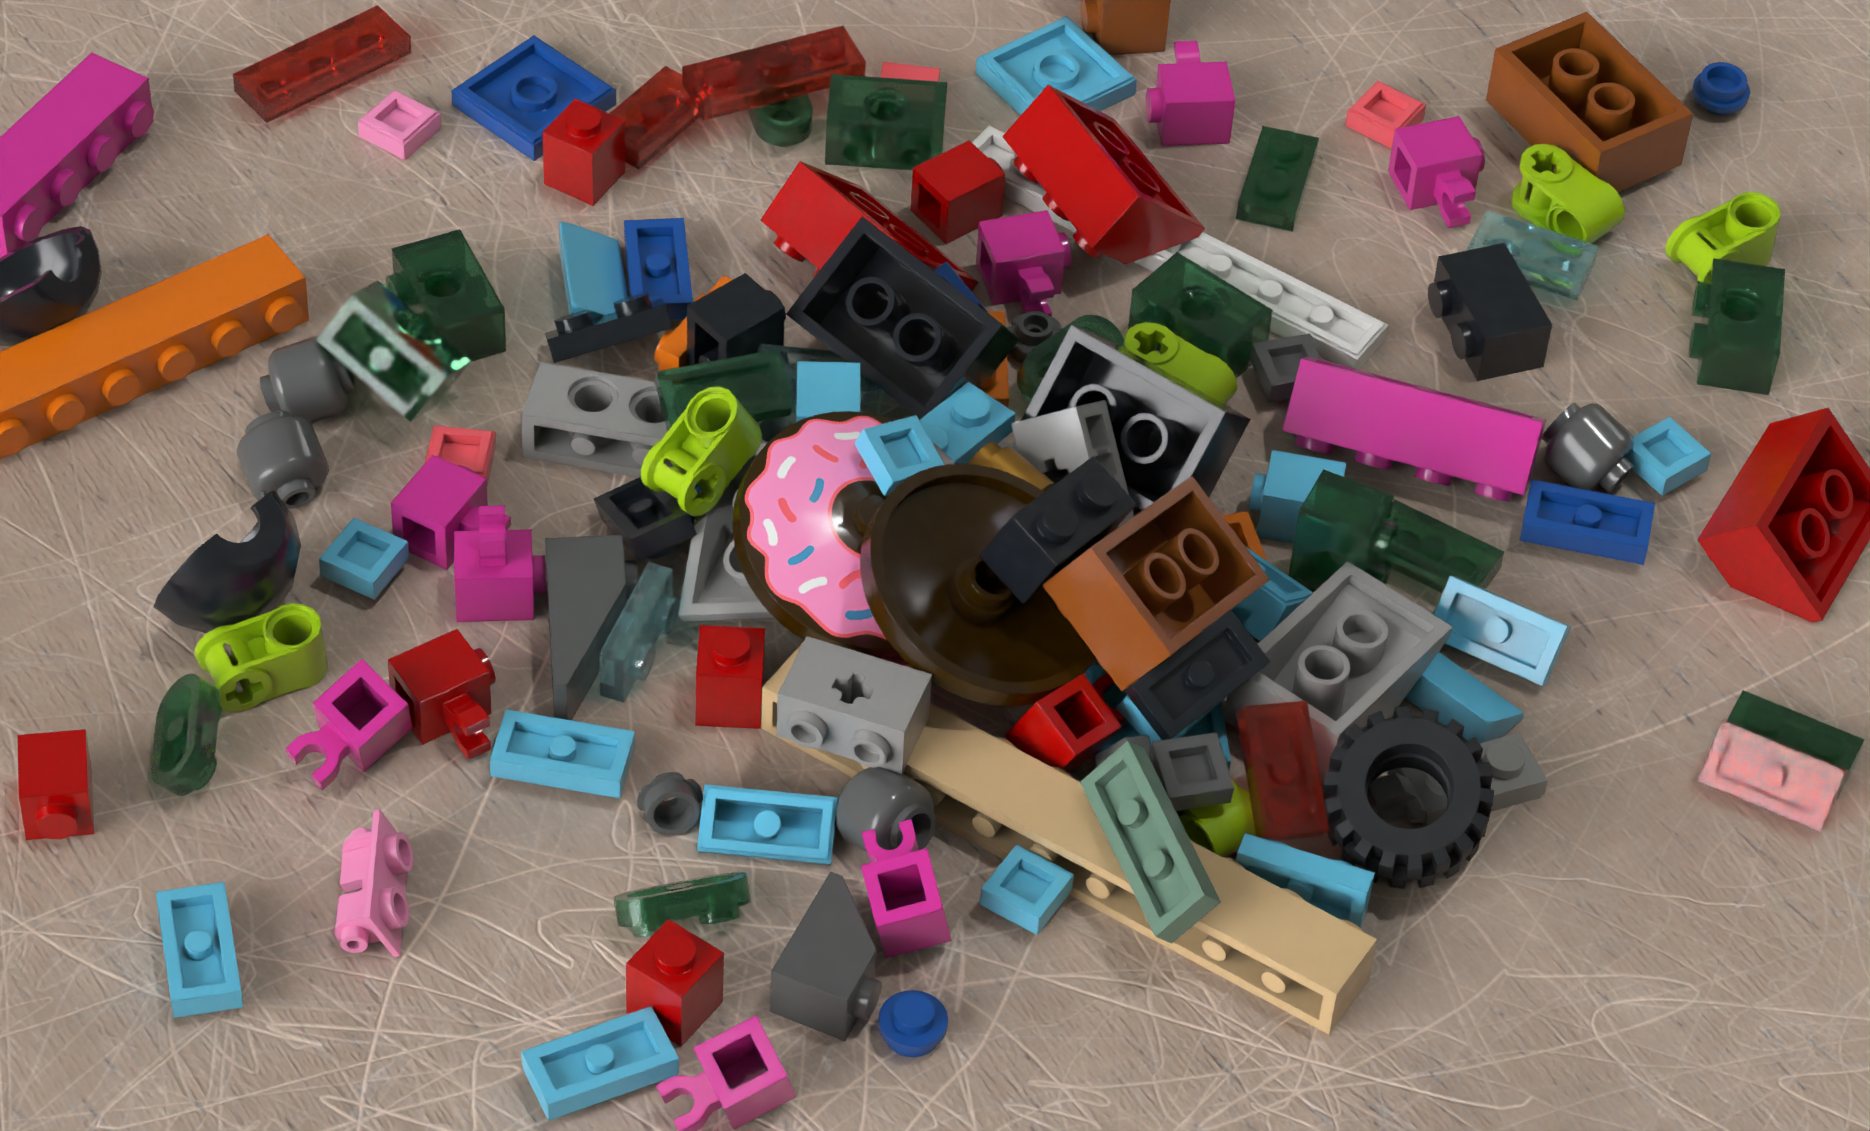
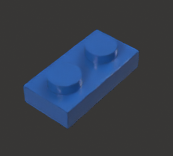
M684 218L624 220V241L630 296L648 293L651 301L662 298L670 320H684L687 317V305L693 303Z
M1531 479L1519 541L1644 565L1655 503Z

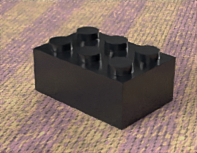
M863 216L786 313L787 316L846 362L860 363L861 374L912 414L917 415L919 419L923 418L967 382L981 390L1019 341L1002 323Z
M1074 325L1070 326L1021 419L1022 421L1105 400L1128 493L1136 502V507L1141 510L1150 506L1191 476L1194 477L1206 495L1210 497L1251 420L1099 333Z

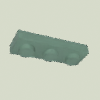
M1126 741L1081 780L1080 784L1155 937L1172 944L1221 903L1145 749L1130 741Z

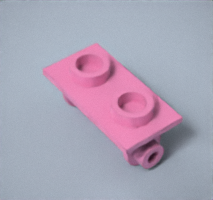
M377 809L373 810L372 830L368 828L355 829L351 832L350 837L343 842L340 886L345 892L362 890L339 895L334 934L340 941L341 948L347 952L360 953L367 949L368 944L381 941L395 958L400 956L402 929L409 921V909L405 894L407 872L412 870L414 860L410 842L405 834L402 832L398 833L382 811Z

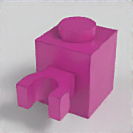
M1175 41L1174 54L1176 64H1158L1156 88H1147L1146 91L1148 123H1157L1161 146L1230 143L1235 96L1227 61L1201 62L1197 41Z
M1460 116L1395 129L1388 173L1408 208L1414 210L1438 205L1441 216L1448 228L1470 224L1471 214L1464 202L1475 199L1478 175L1485 166V156L1480 141L1476 137L1472 138Z
M1048 210L980 221L978 226L976 267L992 305L1021 301L1023 313L1041 311L1052 316L1047 298H1053L1054 295L1061 294L1064 268H1069L1071 265V250L1066 234L1064 232L1057 233Z
M432 455L391 502L393 535L408 541L409 553L448 570L454 562V531H479V506H488L487 479L477 475L468 467L455 465ZM505 515L506 530L511 526V517Z
M505 505L479 506V531H454V581L457 622L534 620V594H546L545 555H532V529L506 530Z
M361 659L312 703L320 730L297 737L285 749L287 756L296 765L308 753L319 752L325 755V763L311 774L313 782L323 791L337 777L342 760L346 756L365 772L412 729L408 703Z
M911 819L899 822L903 840L893 850H885L879 847L874 829L861 832L866 852L871 862L861 865L876 928L886 958L952 941L928 849L918 850V842Z
M757 1015L693 1047L704 1069L703 1072L696 1076H674L656 1085L665 1104L680 1095H688L694 1099L692 1110L673 1120L678 1131H698L707 1122L709 1116L721 1107H723L733 1129H736L797 1097L788 1075Z

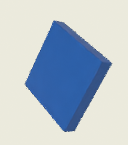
M535 35L451 90L452 106L533 161L543 155L542 132L575 98L605 112L616 105L615 88Z

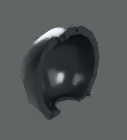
M82 226L62 229L37 238L0 258V346L12 347L88 312L98 293L102 273L99 249L90 229Z
M264 490L259 493L262 499L251 507L258 522L240 543L227 541L216 533L198 547L171 576L158 594L153 607L177 625L203 633H208L220 626L233 625L276 609L293 587L301 548L295 518L279 494L275 491L267 494Z

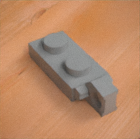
M1520 732L1479 743L1483 748L1482 762L1490 763L1493 774L1491 790H1494V798L1491 812L1539 799L1542 795H1545L1548 780ZM1392 769L1387 772L1388 775L1373 780L1369 785L1367 792L1368 802L1373 811L1387 823L1409 818L1411 823L1421 822L1423 827L1438 820L1447 808V797L1441 785L1432 776L1418 769Z

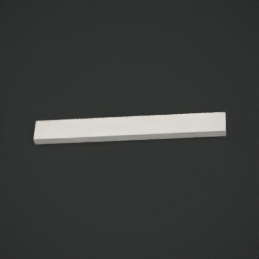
M988 126L972 143L988 158L990 157L997 161L1005 173L1004 197L1034 212L1048 210L1053 222L1075 232L1077 229L1070 221H1065L1057 216L1044 203L1042 197L1047 193L1040 184L1029 180L1016 168L1013 160L1017 155L1002 137L1005 133ZM1204 232L1198 238L1134 262L1283 338L1311 334L1320 356L1332 363L1360 369L1387 337L1388 324Z

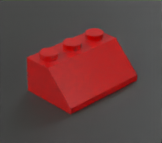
M1049 84L1002 136L1017 155L1013 160L1016 168L1029 180L1040 184L1047 192L1042 197L1044 203L1057 216L1073 224L1077 229L1072 235L1073 239L1085 252L1096 259H1099L1104 254L1127 265L1198 238L1205 230L1204 226L1114 118Z
M799 161L760 219L778 235L774 244L781 251L799 262H804L807 259L817 267L813 277L817 275L863 216L931 270L935 271L946 261L971 291L979 283L862 186Z
M1829 407L1770 423L1697 540L1730 587L1812 623L1822 621L1870 540V468Z

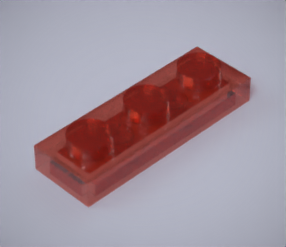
M377 5L233 73L234 91L268 123L411 54V36Z
M842 25L682 66V85L703 121L865 79L866 61Z

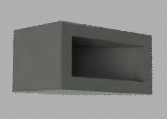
M830 871L771 970L770 1012L846 1041L858 1018L868 1020L872 1015L881 994L882 982L875 979V945L843 876Z

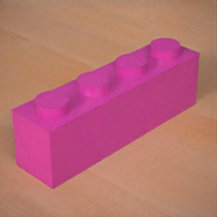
M90 53L0 136V256L3 257L27 242L34 240L44 225L64 206L72 204L84 187L100 172L109 169L115 158L136 138L142 137L154 122L149 78L99 55Z
M1307 356L1300 360L1282 431L1297 434L1295 445L1305 449L1330 454L1332 445H1338L1356 450L1354 461L1365 465L1390 470L1392 460L1416 466L1414 474L1416 478L1450 486L1452 476L1476 482L1474 490L1476 494L1510 502L1513 492L1524 495L1528 491L1547 419Z

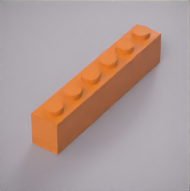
M267 234L0 351V459L13 455L57 433L69 430L77 424L115 407L127 404L135 398L173 381L180 380L195 371L224 358L234 356L244 349L309 321L306 277L270 235Z

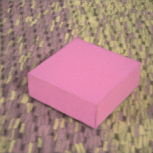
M393 90L358 121L359 137L403 160H406L441 129V116L439 112L396 90Z

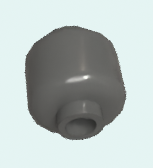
M314 336L272 351L268 360L269 374L260 377L261 390L271 412L278 410L287 411L292 416H299L310 423L342 413L348 406L349 394L357 392L354 372L345 349L341 344L333 347L326 338L321 336Z
M1576 403L1571 404L1543 433L1542 440L1547 444L1543 452L1544 461L1570 487L1595 491L1602 486L1610 493L1634 468V465L1627 459L1634 447L1632 434L1597 403H1591L1582 408Z
M287 411L270 412L254 419L246 427L245 435L241 438L236 450L255 499H262L259 495L262 490L267 494L275 491L288 509L301 507L313 500L316 496L315 490L325 482L329 472V465L313 425L299 416H292Z
M868 767L858 772L841 789L836 809L837 827L841 836L846 841L866 852L861 832L871 829L875 830L879 847L885 850L897 848L903 840L899 822L909 819L913 823L918 850L924 849L933 837L936 827L933 798L927 788L909 777L881 767Z

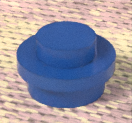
M1716 62L1707 65L1702 73L1695 78L1692 96L1701 107L1711 113L1720 115L1730 114L1742 110L1747 105L1750 87L1745 73L1739 67L1730 63Z
M917 990L902 991L892 995L883 1003L879 1012L878 1027L881 1036L894 1052L906 1057H920L930 1053L944 1039L948 1027V1014L944 1005L933 995Z

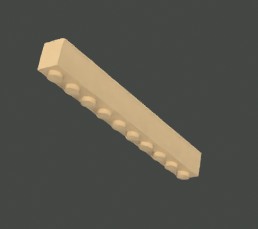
M801 644L762 687L761 729L853 778L858 772L868 767L853 759L817 748L802 747L791 740L777 736L778 692L802 646ZM930 703L928 721L903 771V775L918 782L930 791L935 805L937 824L1002 859H1005L1017 844L1074 874L1073 889L1069 894L1070 896L1328 1035L1369 981L1377 943L1376 938L1363 932L1353 922L1336 918L1306 902L1296 892L1280 888L1249 872L1237 861L1221 857L1193 841L1191 843L1221 903L1172 944L1155 937L1080 782L1075 780L1065 770L1051 767L1020 751L1008 740L994 737L967 723L953 711L947 708H939Z

